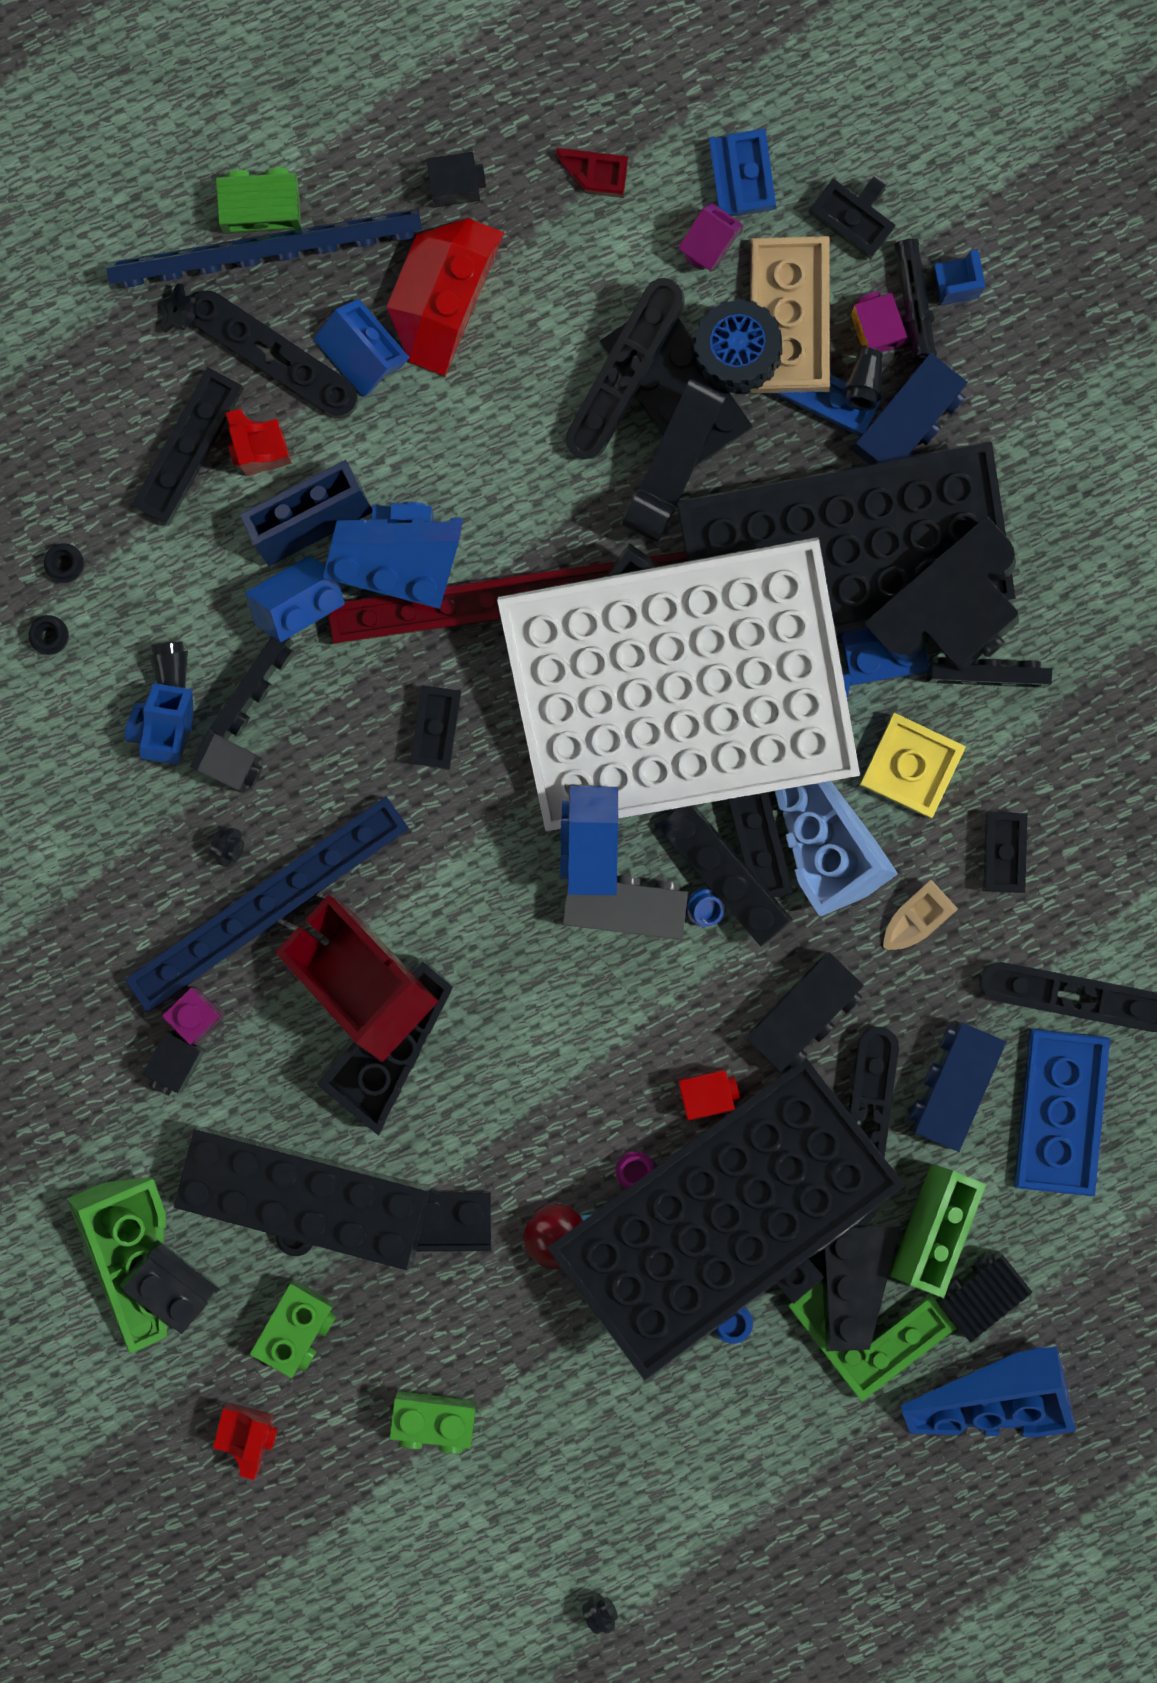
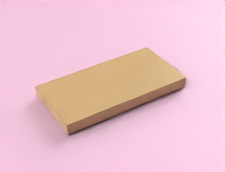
M829 236L751 238L750 300L757 302V305L762 308L763 306L770 311V315L772 317L775 316L779 330L781 329L783 351L780 366L774 371V376L771 380L764 382L763 386L758 389H750V393L830 392Z

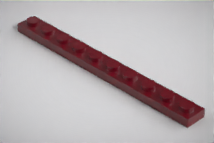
M685 551L648 556L660 566L687 562ZM615 562L447 586L440 609L389 595L347 601L345 605L329 614L333 644L501 620L497 601L498 597L603 578Z

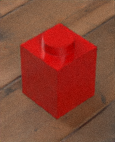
M725 1069L678 1079L687 1120L735 1110L733 1100L740 1099L735 1076L727 1077Z

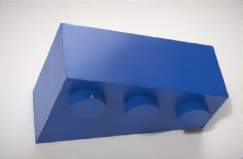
M425 518L412 519V523H388L387 519L337 520L323 578L440 609L458 547L463 518H450V522H426Z

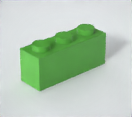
M931 1163L889 1276L944 1298L986 1184Z

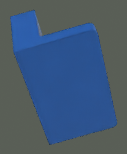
M360 299L336 309L314 337L318 346L363 397L369 395L384 376L403 367L410 358Z

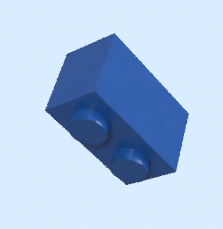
M309 555L245 592V596L254 624L281 643L345 605L339 582L324 579L325 565Z

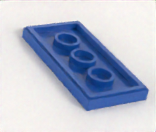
M1029 1029L1014 1179L1015 1188L1095 1197L1111 1038Z

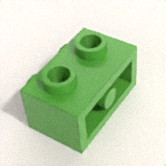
M294 1279L288 1286L250 1355L290 1378H293L298 1369L305 1372L317 1352L311 1348L317 1334L325 1337L337 1317L331 1313L335 1302Z
M398 1391L394 1401L390 1439L399 1440L398 1446L404 1448L421 1449L423 1444L439 1445L438 1450L441 1452L461 1454L463 1448L471 1449L477 1401Z

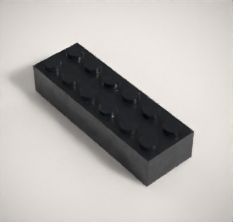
M201 1127L193 1130L173 1208L408 1270L414 1264L433 1188Z

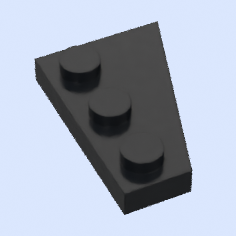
M901 1226L850 1228L821 1250L822 1275L824 1276L822 1283L826 1351L870 1350Z

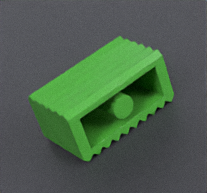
M275 167L265 170V175L250 176L248 171L232 170L226 173V177L216 178L218 220L224 234L301 229L299 182L296 173H289V170L286 168Z

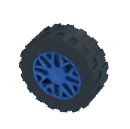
M735 299V301L730 302L726 300L721 302L719 306L715 308L713 306L707 311L708 314L699 321V328L695 330L694 335L696 360L704 378L707 381L710 380L714 387L726 389L730 393H734V391L746 393L750 389L762 387L763 383L767 380L770 381L774 376V371L780 366L783 351L781 329L779 330L775 316L772 317L770 311L764 306L762 308L757 305V302L752 300L750 302L743 301V299Z

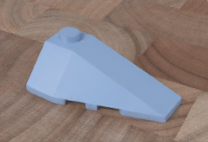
M831 781L775 791L778 806L783 811L788 834H786L788 845L792 848L797 866L795 873L798 884L819 916H824L869 896L898 875L877 841Z

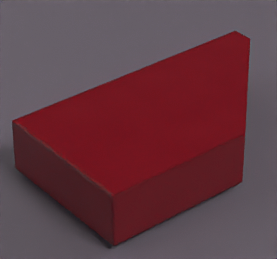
M556 148V158L584 193L624 198L628 156Z

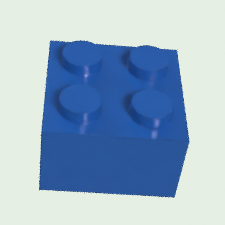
M570 786V801H562L560 879H568V895H617L618 787Z

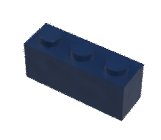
M931 352L858 440L852 451L868 464L914 456L911 452L921 441L927 446L942 428L936 423L942 414L946 411L952 416L965 400L966 396L961 391L968 382Z
M344 460L241 513L240 516L254 546L267 565L270 566L334 533L337 520H360L371 514L373 509L347 460Z
M957 1021L954 1028L948 1026L939 1046L941 1049H944L939 1064L934 1062L931 1064L924 1080V1085L929 1086L923 1101L917 1099L910 1111L908 1121L913 1123L910 1131L960 1152L1007 1041L963 1022Z

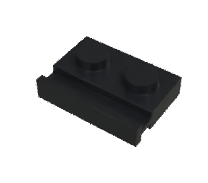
M432 1192L417 1252L491 1251V1192Z
M157 1239L152 1250L148 1254H144L119 1285L124 1292L180 1334H183L208 1304L207 1300L220 1289L212 1280Z

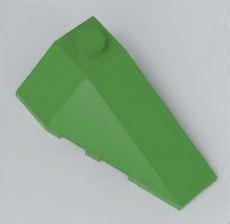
M152 1177L105 1182L67 1198L78 1232L127 1351L131 1354L166 1338L167 1323L124 1292L119 1285L144 1254H148L152 1250L157 1239L164 1244L166 1213L154 1179Z

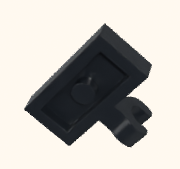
M877 175L873 176L859 196L833 178L809 209V214L870 260L896 226V224L872 207L884 193L887 183Z

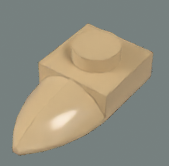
M930 880L894 914L886 929L883 947L886 950H897L919 943L953 915L958 908Z

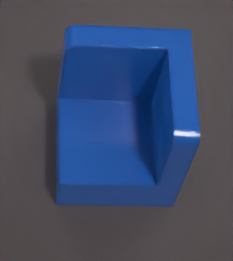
M978 249L970 250L964 259L938 263L933 266L940 306L978 299L986 287Z

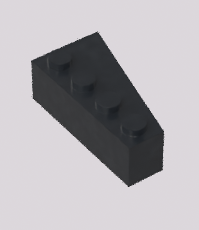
M422 957L418 959L409 971L438 1000L437 1004L383 1062L356 1044L351 1038L317 1077V1085L378 1136L453 989L452 983Z

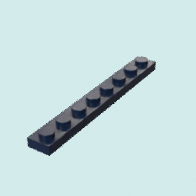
M416 208L111 261L106 270L110 284L120 282L121 288H129L144 284L143 278L159 276L160 281H170L183 277L182 271L198 269V274H210L221 271L222 264L236 262L238 268H244L260 264V258L275 255L276 261H285L299 257L298 251L314 249L315 254H325L337 251V244L353 242V247L370 246L377 243V237L391 235L393 241L406 240L415 237L414 231L422 230L419 209Z
M385 796L126 978V983L145 1010L151 1012L410 830V828L388 797Z

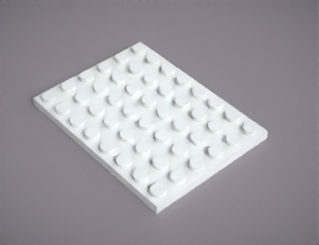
M818 537L498 597L499 611L545 831L561 829L562 801H570V786L618 787V818L860 776Z

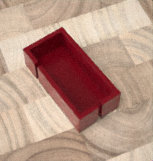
M328 894L305 921L331 940L330 943L326 946L299 926L275 953L353 1041L383 1062L437 1004L438 1000L352 910L331 894Z

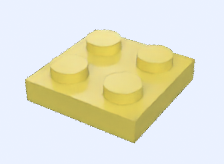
M893 713L859 786L932 819L966 746Z

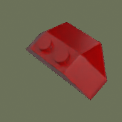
M466 218L415 236L387 304L388 313L403 349L410 357L409 363L446 377L504 237V232Z

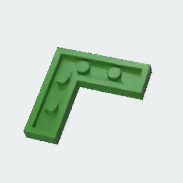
M819 1281L795 1304L792 1301L787 1303L861 1402L957 1329L930 1294L872 1339L870 1350L826 1351L823 1284Z

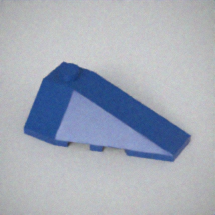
M1057 1346L1048 1348L1036 1347L1029 1351L1017 1352L901 1405L902 1414L910 1434L959 1435L965 1430V1427H976L984 1430L985 1436H999V1428H1022V1437H1043L1076 1432L1064 1368Z

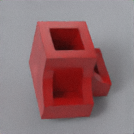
M241 408L226 412L230 426L229 431L233 444L228 445V449L235 468L241 467L245 475L250 476L292 464L278 419L260 423L248 419Z
M228 1402L222 1411L213 1448L228 1452L237 1460L240 1477L255 1480L259 1474L265 1450L272 1451L278 1432V1427L272 1426L274 1414Z

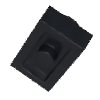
M422 685L410 761L411 765L450 770L461 691Z
M985 813L983 892L1025 893L1028 813Z

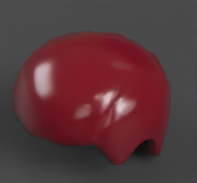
M559 1203L540 1207L528 1221L524 1230L523 1239L526 1253L538 1265L550 1269H562L547 1247L583 1222L582 1217L571 1207Z

